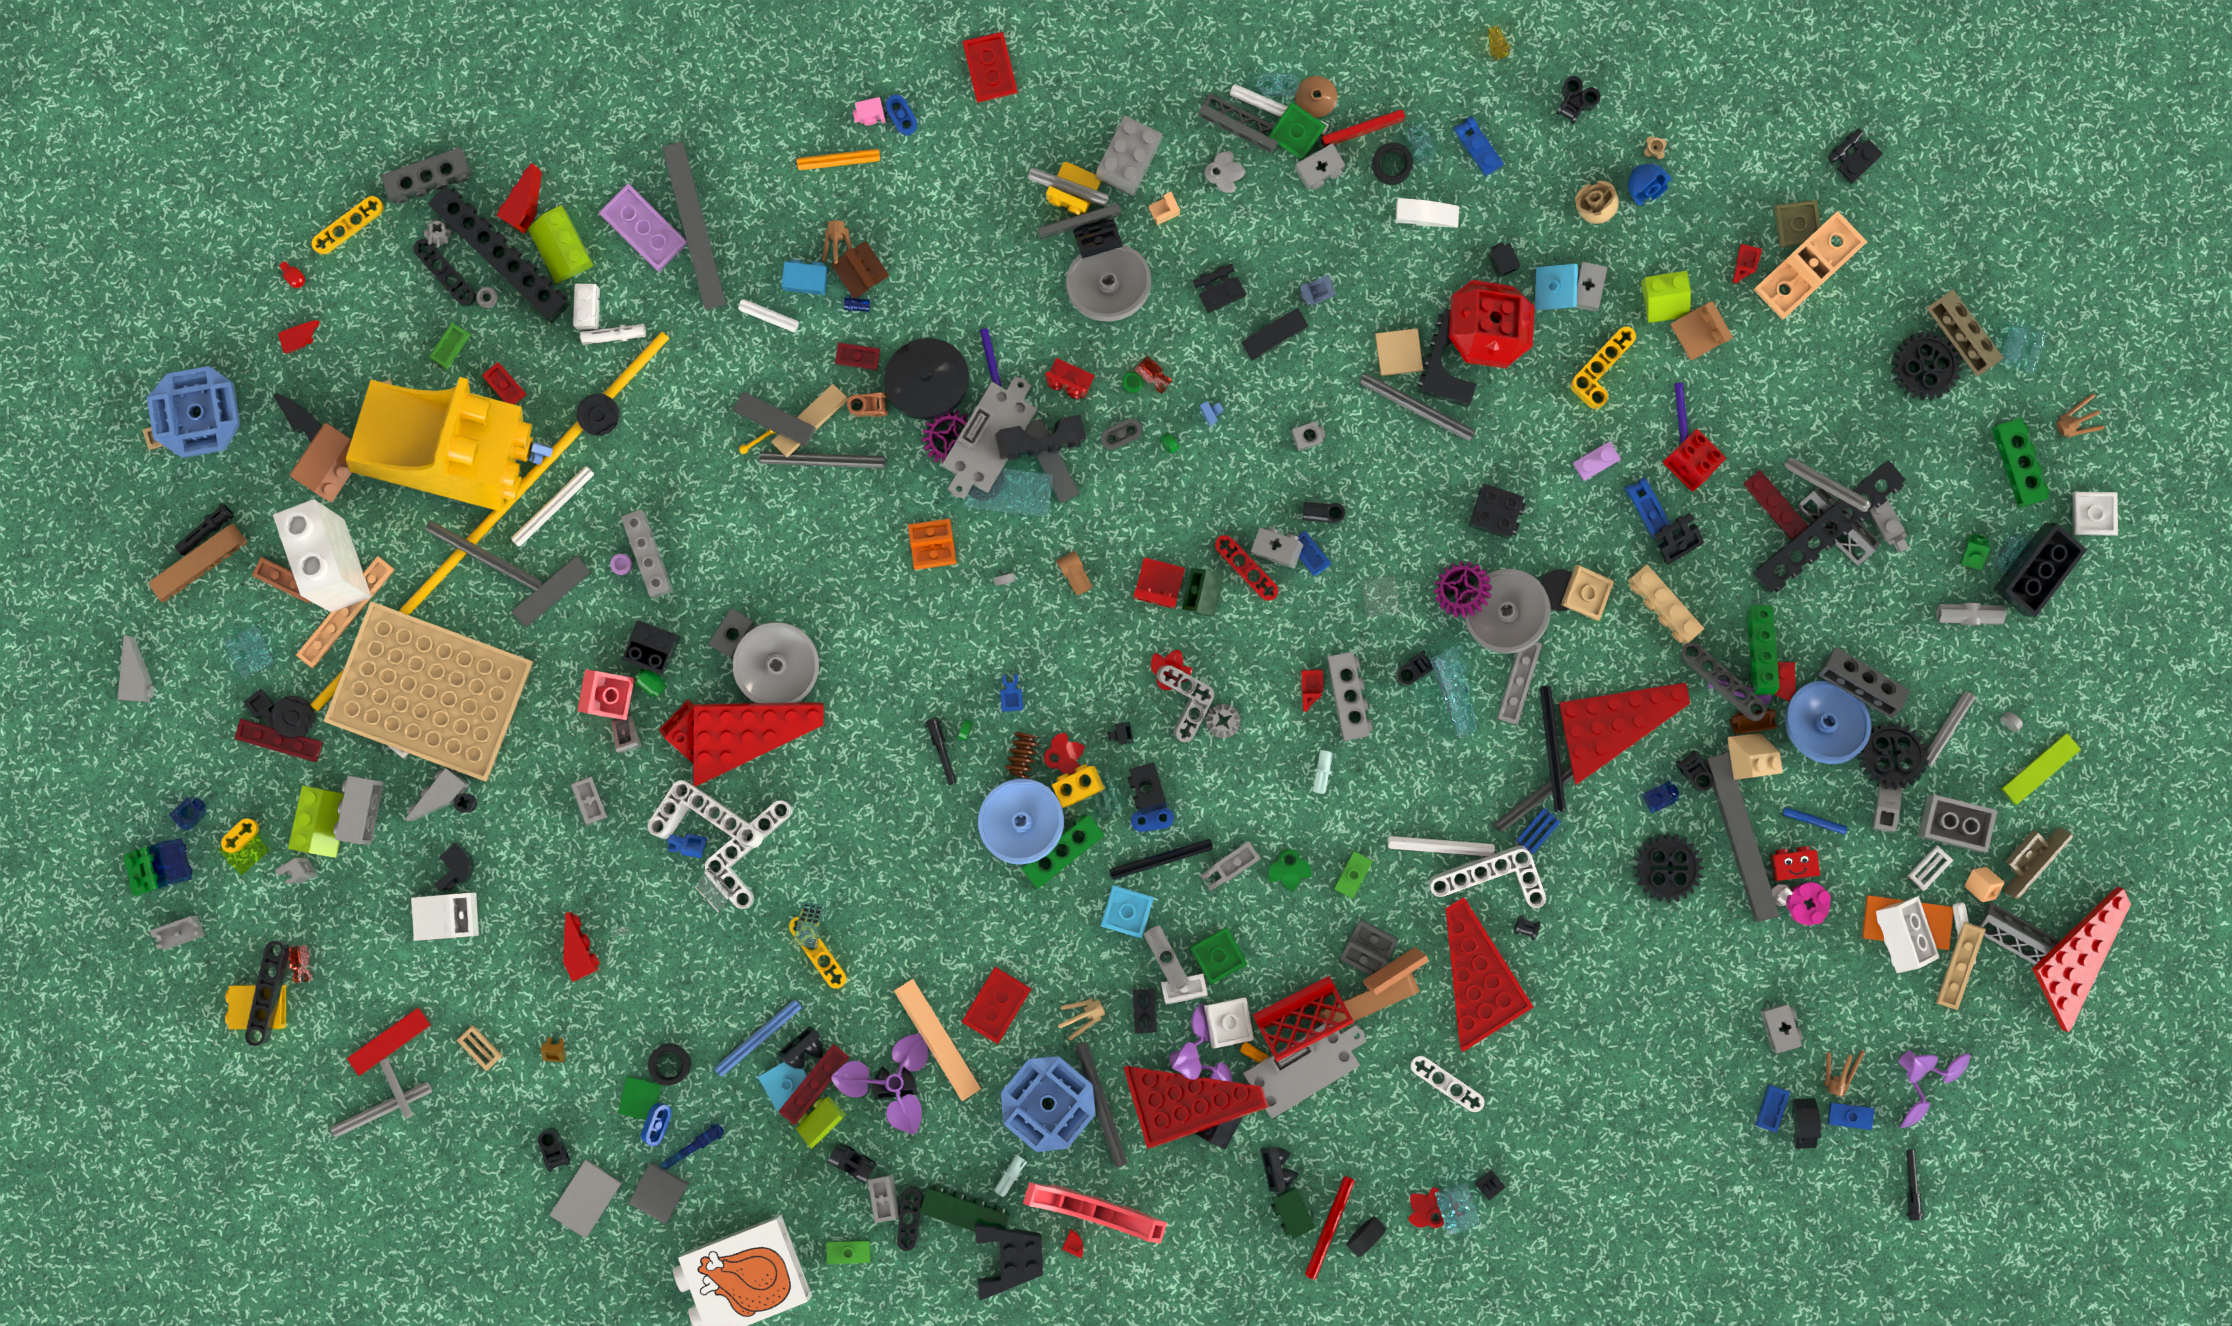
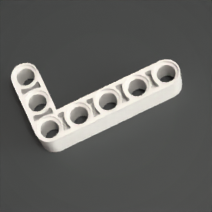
M683 780L673 784L648 822V831L652 835L667 839L673 834L689 808H691L746 846L756 848L763 841V835L760 830L697 787ZM687 787V793L682 796L683 789ZM703 798V805L698 807V802ZM675 805V811L670 814L671 807ZM720 810L719 816L714 818L715 812ZM736 821V827L731 830L732 822ZM663 823V829L658 832L659 825ZM753 832L752 839L747 841L748 834Z
M776 801L750 824L760 830L763 839H765L791 816L792 807L788 802ZM780 804H784L787 812L784 816L780 817L776 813V809ZM767 818L770 821V828L764 831L760 827V822L762 819ZM732 838L706 861L705 870L737 908L745 909L751 907L754 903V895L731 867L753 848ZM731 846H734L738 852L737 856L733 859L727 855V850ZM715 860L721 864V869L717 873L711 869V863ZM729 876L735 880V885L731 889H728L724 883L725 879ZM742 893H746L749 897L746 905H741L738 901L739 895Z
M1515 846L1432 876L1429 880V887L1435 896L1442 897L1515 871L1524 898L1531 907L1540 908L1546 901V895L1530 852L1524 846ZM1525 852V860L1521 862L1516 861L1517 853ZM1499 859L1506 860V864L1502 869L1495 867V862ZM1479 866H1483L1486 869L1482 876H1476L1474 873L1475 869ZM1526 872H1532V880L1528 882L1523 881V875ZM1462 873L1465 875V880L1462 883L1454 882V877L1457 874ZM1435 882H1445L1444 888L1442 890H1435ZM1533 892L1540 893L1538 901H1530V895Z

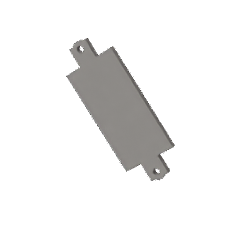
M1015 376L1007 390L991 382L943 462L942 467L956 474L947 489L956 498L965 499L972 485L986 493L989 492L1008 458L1001 459L995 434L1000 429L1021 426L1025 431L1037 411V408L1023 400L1032 386L1024 378ZM1018 384H1022L1023 388H1019ZM956 488H961V492L956 491Z
M1326 1024L1320 1025L1313 1031L1321 1032L1325 1030ZM1355 1024L1342 1033L1338 1030L1278 1062L1271 1055L1243 1072L1250 1085L1263 1087L1269 1107L1266 1108V1111L1271 1119L1359 1067L1360 1064L1352 1050L1367 1042L1364 1037L1365 1033ZM1359 1033L1360 1037L1355 1038L1354 1034ZM1307 1034L1304 1035V1036H1302L1301 1038L1297 1039L1296 1041H1297V1042H1302V1041H1304L1305 1038H1306V1036H1307ZM1286 1047L1279 1050L1277 1054L1286 1050Z

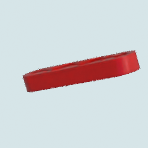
M1227 535L1218 537L1215 542V549L1222 558L1263 600H1274L1278 595L1277 585L1231 537ZM1221 540L1224 542L1228 540L1230 542L1228 547L1231 550L1234 547L1237 549L1230 558L1226 556L1229 552L1225 548L1223 550L1219 548ZM1234 556H1244L1245 564L1240 567L1236 566L1233 563ZM1251 570L1259 572L1260 579L1258 581L1252 582L1248 579V573ZM1263 578L1267 580L1264 582L1266 587L1272 586L1274 588L1272 591L1274 595L1272 597L1263 594L1265 590L1262 586L1259 589L1255 587L1262 582Z

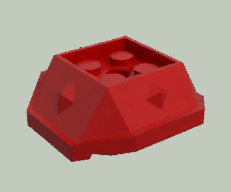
M1471 280L1451 296L1449 338L1461 353L1465 363L1506 369L1533 347L1535 306L1513 286ZM1490 317H1493L1497 323H1493Z

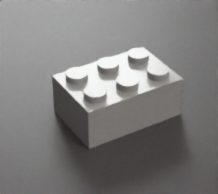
M1124 115L1097 168L1096 179L1134 196L1158 150L1163 134Z
M348 776L347 780H344L342 786L344 797L338 806L339 822H336L334 827L335 840L363 845L372 844L383 781Z
M1927 795L1918 837L1976 852H1988L1997 810L1938 795Z

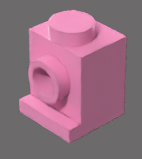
M880 97L855 103L856 110H853L855 123L860 122V124L873 125L880 119L882 123H886Z

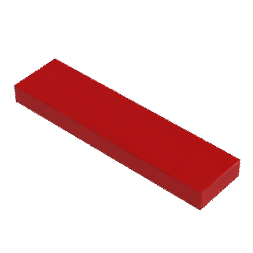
M1398 110L1324 135L1322 145L1324 148L1332 143L1336 145L1401 123L1405 119L1404 111Z
M417 1008L346 1059L358 1076H361L430 1027L431 1024L420 1008Z

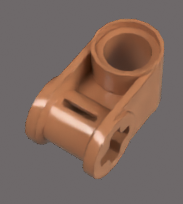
M887 393L853 395L847 401L848 410L851 415L856 417L887 416L888 411H886L885 400ZM855 401H860L863 407L855 411L851 408V405Z

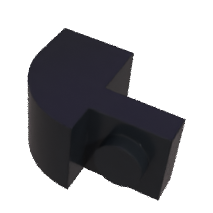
M455 843L440 856V859L450 869L435 884L440 891L452 890L457 886L458 879L462 883H467L474 871L473 859L461 843Z
M1793 1099L1794 1148H1817V1140L1821 1138V1120L1816 1099Z

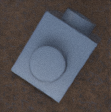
M1328 275L1309 284L1300 285L1302 290L1300 292L1301 298L1307 305H1316L1337 295Z

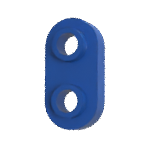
M900 95L890 96L886 100L885 107L897 130L902 135L908 136L913 134L917 129V120L907 102ZM899 104L900 109L894 110L893 105ZM905 122L911 123V126L909 128H904L903 124Z
M1168 808L1142 814V811L1139 810L1132 815L1131 824L1139 832L1165 829L1173 823L1174 816ZM1160 814H1165L1167 816V820L1165 822H1161L1159 820ZM1139 817L1146 819L1144 825L1138 824L1137 820Z
M659 1102L651 1107L641 1132L642 1141L649 1146H657L663 1140L672 1115L669 1106Z

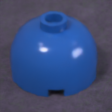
M1654 163L1638 165L1632 170V174L1629 177L1628 191L1636 204L1644 205L1643 201L1651 196V202L1660 197L1668 189V180L1671 182L1672 179L1660 165Z

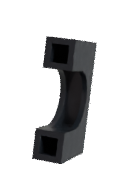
M1445 309L1443 314L1439 313L1436 322L1439 330L1437 334L1432 336L1430 346L1433 347L1431 355L1427 354L1424 366L1427 367L1425 375H1420L1417 386L1421 387L1419 393L1469 407L1477 384L1451 376L1446 372L1441 362L1443 348L1452 342L1449 338L1450 310Z

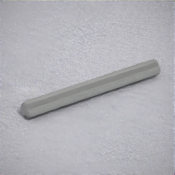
M1788 458L1787 462H1785V467L1791 472L1859 510L1866 512L1871 506L1868 499L1796 459Z
M425 1082L403 1094L407 1103H410L431 1093L432 1088L428 1082ZM393 1097L332 1126L331 1132L334 1137L343 1135L400 1108L398 1102Z

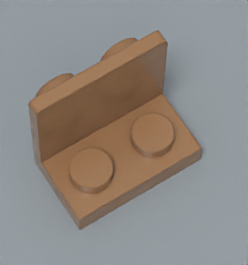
M1713 301L1702 305L1670 324L1689 360H1694L1733 338Z

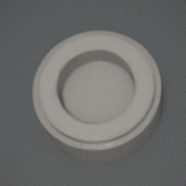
M1014 573L994 577V584L998 586L1014 582Z
M2005 712L2000 718L2001 722L2013 732H2018L2023 726L2020 718L2011 712Z

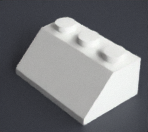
M1919 896L1875 911L1877 922L1881 926L1884 942L1890 952L1891 963L1895 967L1896 973L1919 969L1940 958Z

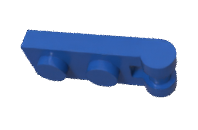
M1470 116L1465 119L1466 122L1462 125L1458 124L1453 127V130L1485 177L1502 167L1504 163L1478 127L1475 119ZM1471 129L1473 134L1467 137L1465 132Z
M1643 477L1638 480V483L1627 485L1625 490L1652 539H1655L1653 535L1660 531L1659 528L1664 525H1670V522L1648 481ZM1643 490L1645 496L1639 498L1637 492Z

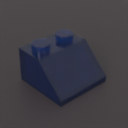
M182 838L158 842L148 847L150 855L152 854L154 860L152 861L154 873H157L158 880H156L158 889L153 891L192 880V868L188 864L187 848Z

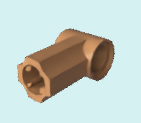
M1075 550L1056 560L1063 575L1067 577L1077 596L1093 588Z

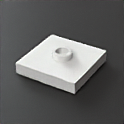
M2073 492V535H2118L2117 492Z
M1246 997L1204 1005L1212 1048L1254 1040Z

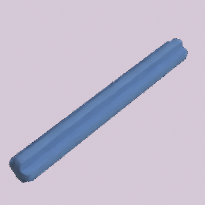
M797 1000L789 1003L714 1068L719 1076L726 1074L802 1008Z

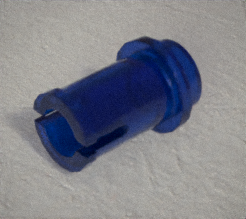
M845 297L844 310H848V313L850 311L869 313L870 299Z

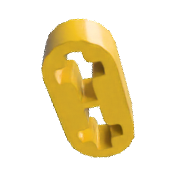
M242 819L222 838L221 846L223 850L229 853L240 851L257 835L259 824L254 819ZM252 824L250 828L252 832H245L242 835L241 833L246 829L244 825ZM237 837H239V839L235 841L236 847L228 846L230 844V842L228 841L229 839H236Z

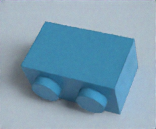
M792 259L790 262H784L781 287L784 291L826 295L829 270L821 262H811L810 265L803 264L801 260Z

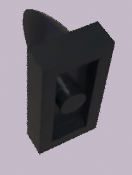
M1154 989L1133 990L1135 1033L1157 1032Z
M809 1026L776 1054L790 1067L803 1069V1051L813 1057L822 1058L823 1049L819 1039L821 1036L814 1028Z
M881 1066L875 1080H885L890 1073L885 1067ZM903 1068L901 1077L904 1084L902 1089L899 1090L900 1097L907 1094L918 1095L917 1084L913 1075L906 1068ZM884 1084L872 1085V1093L875 1100L896 1097V1093L887 1090Z
M1280 1147L1261 1148L1269 1191L1280 1192L1286 1190V1187L1293 1183L1299 1175L1294 1170L1281 1167L1288 1160L1290 1152Z

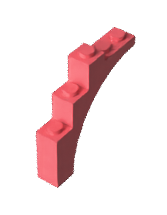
M1029 1182L1023 1204L1085 1219L1148 1242L1161 1243L1167 1222L1131 1207L1116 1205L1099 1197L1084 1195L1058 1185L1051 1184L1049 1186Z

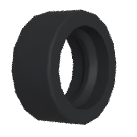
M1390 142L1382 145L1376 151L1372 161V170L1375 177L1386 185L1402 183L1408 178L1413 168L1411 152L1400 143ZM1388 152L1399 153L1405 161L1404 170L1396 176L1385 174L1380 167V160L1383 155Z
M662 1045L655 1049L649 1057V1074L654 1081L661 1085L670 1086L678 1084L690 1072V1057L686 1050L679 1045ZM674 1052L680 1057L682 1068L675 1077H664L659 1073L657 1060L663 1053Z
M1373 1216L1351 1236L1346 1245L1357 1257H1361L1377 1243L1387 1228Z

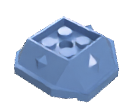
M210 366L166 374L154 391L152 390L147 396L153 439L182 458L225 451L240 426L234 383ZM197 408H201L200 416L195 418L194 411Z
M1060 1056L1029 1058L1001 1092L1003 1124L1036 1152L1068 1149L1095 1116L1093 1084ZM1050 1097L1054 1100L1055 1105L1051 1109H1046L1042 1105V1100Z

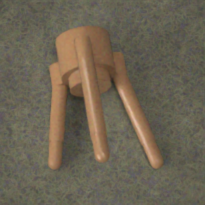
M839 220L827 223L828 229L825 230L822 262H826L830 240L833 241L835 264L838 263V241L843 240L844 237L848 250L852 248L849 229L845 228L844 222Z
M2091 394L2066 414L2059 416L2060 420L2056 422V425L2063 437L2068 436L2070 438L2075 435L2095 432L2105 428L2102 425L2077 430L2079 423L2100 414L2099 410L2078 419L2075 416L2070 417L2093 399L2095 394Z
M1864 1051L1860 1052L1847 1079L1845 1078L1851 1064L1852 1055H1848L1841 1077L1833 1076V1079H1831V1053L1827 1052L1826 1079L1824 1085L1828 1086L1827 1092L1844 1097L1845 1091H1848L1849 1084L1865 1054Z

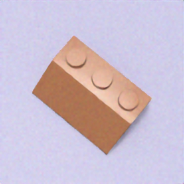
M325 422L289 476L332 503L352 474L346 462V456L352 439Z

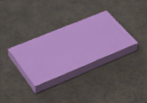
M629 184L599 212L658 272L687 245V240Z

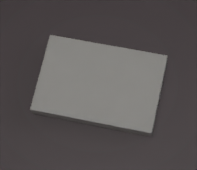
M586 1159L550 1213V1216L586 1239L622 1182Z

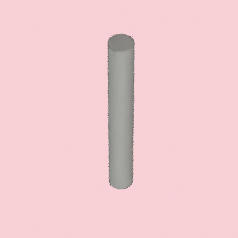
M387 1058L381 1060L380 1065L405 1119H408L413 1114Z

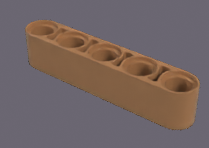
M231 524L156 576L148 585L160 602H165L170 599L169 596L172 595L173 597L187 587V583L191 584L204 575V571L207 570L208 572L221 563L223 558L226 559L239 550V546L243 547L246 545L247 541L236 525Z
M1411 972L1377 995L1370 990H1366L1363 994L1360 993L1344 1000L1343 1003L1353 1021H1356L1420 992ZM1324 1009V1011H1320L1318 1017L1328 1020L1331 1010ZM1335 1012L1333 1021L1341 1022L1347 1019L1345 1014Z

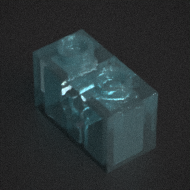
M1467 1183L1453 1184L1435 1192L1437 1205L1440 1208L1448 1234L1462 1233L1480 1225Z

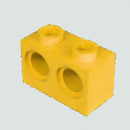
M1085 764L1076 768L1075 774L1069 776L1066 773L1056 778L1057 782L1052 784V787L1062 808L1069 807L1105 790L1095 766L1088 767ZM1085 775H1088L1091 778V783L1089 786H1086L1083 783V777ZM1066 784L1072 787L1070 795H1067L1064 791Z

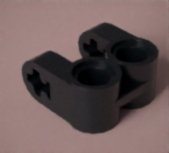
M841 1142L835 1147L827 1161L830 1165L847 1172L863 1184L867 1182L877 1165L870 1158Z

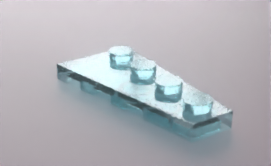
M1463 644L1453 646L1430 658L1458 739L1477 731L1473 703L1469 702L1468 697L1469 692H1471L1470 684L1466 683L1464 671H1467L1466 662H1462L1461 652L1464 651Z

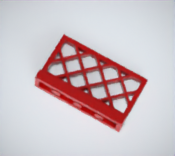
M1330 976L1253 1014L1254 1020L1276 1062L1354 1023ZM1334 994L1336 1000L1333 1006L1323 1004L1326 997ZM1311 1005L1317 1007L1314 1016L1304 1014L1305 1009ZM1321 1008L1331 1010L1328 1020L1318 1017ZM1335 1012L1343 1013L1347 1018L1341 1022L1332 1021ZM1291 1015L1298 1017L1295 1026L1285 1024L1287 1017ZM1302 1018L1312 1020L1309 1030L1299 1027ZM1316 1021L1326 1024L1325 1030L1321 1032L1313 1031ZM1271 1025L1278 1026L1275 1036L1267 1034L1265 1029ZM1283 1028L1293 1030L1290 1039L1280 1037ZM1297 1031L1307 1034L1304 1041H1294ZM1277 1042L1287 1043L1286 1050L1277 1054L1275 1050Z

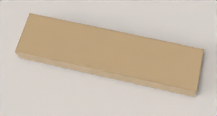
M832 384L797 418L814 426L817 430L848 401V398ZM780 434L771 441L786 457L791 455L800 446V444Z
M1963 922L1936 1000L1937 1004L1958 1010L1986 930L1985 928Z

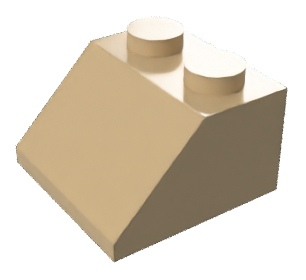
M1761 733L1727 737L1734 780L1783 773L1780 752Z

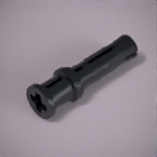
M221 502L218 509L212 514L205 516V521L175 545L176 550L182 556H185L212 531H219L221 525L229 518L233 519L235 515L228 506Z

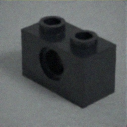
M1152 762L1131 768V776L1127 778L1130 789L1135 788L1137 796L1133 797L1136 809L1141 808L1142 814L1167 808L1155 763ZM1144 785L1152 787L1148 793L1142 792L1141 788Z

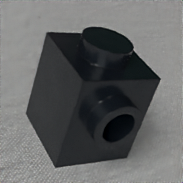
M1502 242L1493 246L1492 251L1488 255L1498 278L1517 271L1521 266L1511 243L1504 245Z

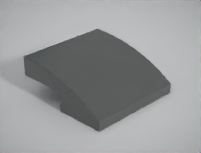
M1360 918L1342 952L1340 960L1371 976L1385 967L1399 938Z
M651 1162L636 1187L629 1204L667 1224L689 1183Z

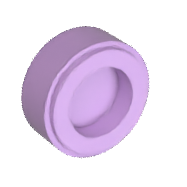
M625 554L615 555L610 562L612 571L618 575L628 574L633 566L631 558Z

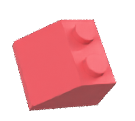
M585 669L577 711L627 720L634 678Z

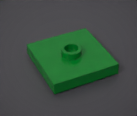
M1291 102L1268 137L1277 141L1278 145L1302 161L1327 125Z
M1227 926L1189 947L1210 985L1248 965Z

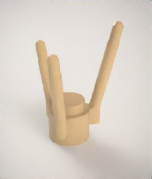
M1091 998L1086 1001L1061 1006L1062 1010L1082 1006L1087 1007H1084V1013L1060 1023L1058 1028L1072 1024L1085 1017L1091 1019L1069 1036L1068 1040L1074 1039L1091 1025L1100 1021L1101 1016L1105 1015L1099 999L1093 1001Z

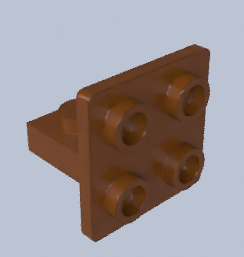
M867 241L862 242L853 249L850 248L844 252L843 256L838 258L837 264L834 262L831 264L854 299L889 277V274Z

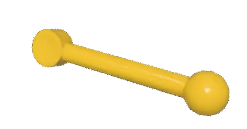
M772 430L767 431L749 444L741 445L739 451L742 454H746L749 448L767 436L776 434V432Z

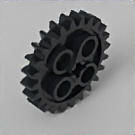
M1930 331L1927 336H1925L1924 332H1920L1918 337L1916 334L1910 336L1911 340L1908 338L1904 339V345L1900 344L1897 346L1900 352L1893 353L1897 360L1891 362L1892 365L1896 366L1891 373L1898 374L1893 380L1901 381L1898 388L1905 386V395L1913 392L1912 398L1914 399L1920 395L1921 401L1925 400L1927 396L1929 401H1932L1935 395L1939 399L1943 397V393L1948 394L1950 392L1949 387L1954 388L1956 386L1953 380L1957 381L1960 379L1956 373L1962 371V368L1957 367V364L1962 362V360L1955 358L1959 352L1952 351L1954 348L1953 344L1947 345L1949 338L1943 341L1940 340V333L1933 338V332ZM1921 347H1925L1928 350V356L1921 354ZM1937 351L1938 355L1928 365L1929 369L1922 373L1918 381H1915L1916 376L1924 369L1925 363ZM1938 359L1945 362V369L1938 366ZM1908 363L1915 366V373L1908 370ZM1926 376L1931 377L1933 380L1932 386L1926 384Z
M1889 721L1887 727L1882 722L1879 725V729L1872 726L1869 740L1857 756L1858 760H1863L1860 762L1859 767L1866 768L1863 775L1870 774V782L1876 779V786L1885 783V789H1888L1889 785H1893L1894 790H1897L1899 784L1905 789L1907 782L1910 785H1914L1915 779L1920 780L1922 777L1920 773H1925L1926 768L1924 766H1927L1929 760L1925 759L1928 757L1929 752L1923 751L1926 749L1927 744H1920L1923 736L1916 738L1917 730L1909 732V725L1903 729L1901 728V722H1898L1897 726L1893 727L1891 721ZM1889 738H1892V739H1893V756L1896 757V759H1895V761H1894V766H1895V771H1896V773H1893V769H1892V767H1893V756L1890 754V752H1891V750H1892V745H1891V741H1890ZM1898 742H1904L1908 748H1901ZM1876 743H1883L1886 748L1880 749ZM1905 762L1909 765L1910 768L1905 769L1900 765V763ZM1878 763L1886 764L1888 769L1880 768Z
M1666 833L1665 839L1661 834H1657V841L1650 837V845L1643 842L1642 845L1645 850L1637 849L1641 856L1640 858H1634L1635 861L1639 862L1638 865L1632 867L1639 872L1634 875V878L1641 879L1637 886H1645L1642 891L1643 893L1651 891L1649 898H1654L1658 895L1657 901L1659 902L1664 897L1666 903H1670L1672 897L1675 902H1679V895L1686 899V891L1694 893L1692 886H1700L1696 878H1703L1702 875L1698 874V870L1704 869V867L1698 866V863L1703 858H1696L1700 851H1692L1694 843L1686 845V837L1679 841V834H1675L1673 839H1671L1670 833ZM1656 851L1662 854V860L1659 863L1654 862L1652 857ZM1677 851L1682 852L1684 856L1681 863H1677L1674 860V855ZM1669 862L1670 866H1687V870H1669L1668 874L1667 870H1650L1649 867L1666 866ZM1657 872L1662 876V882L1658 885L1653 882V875ZM1677 873H1681L1684 877V881L1680 885L1674 881Z

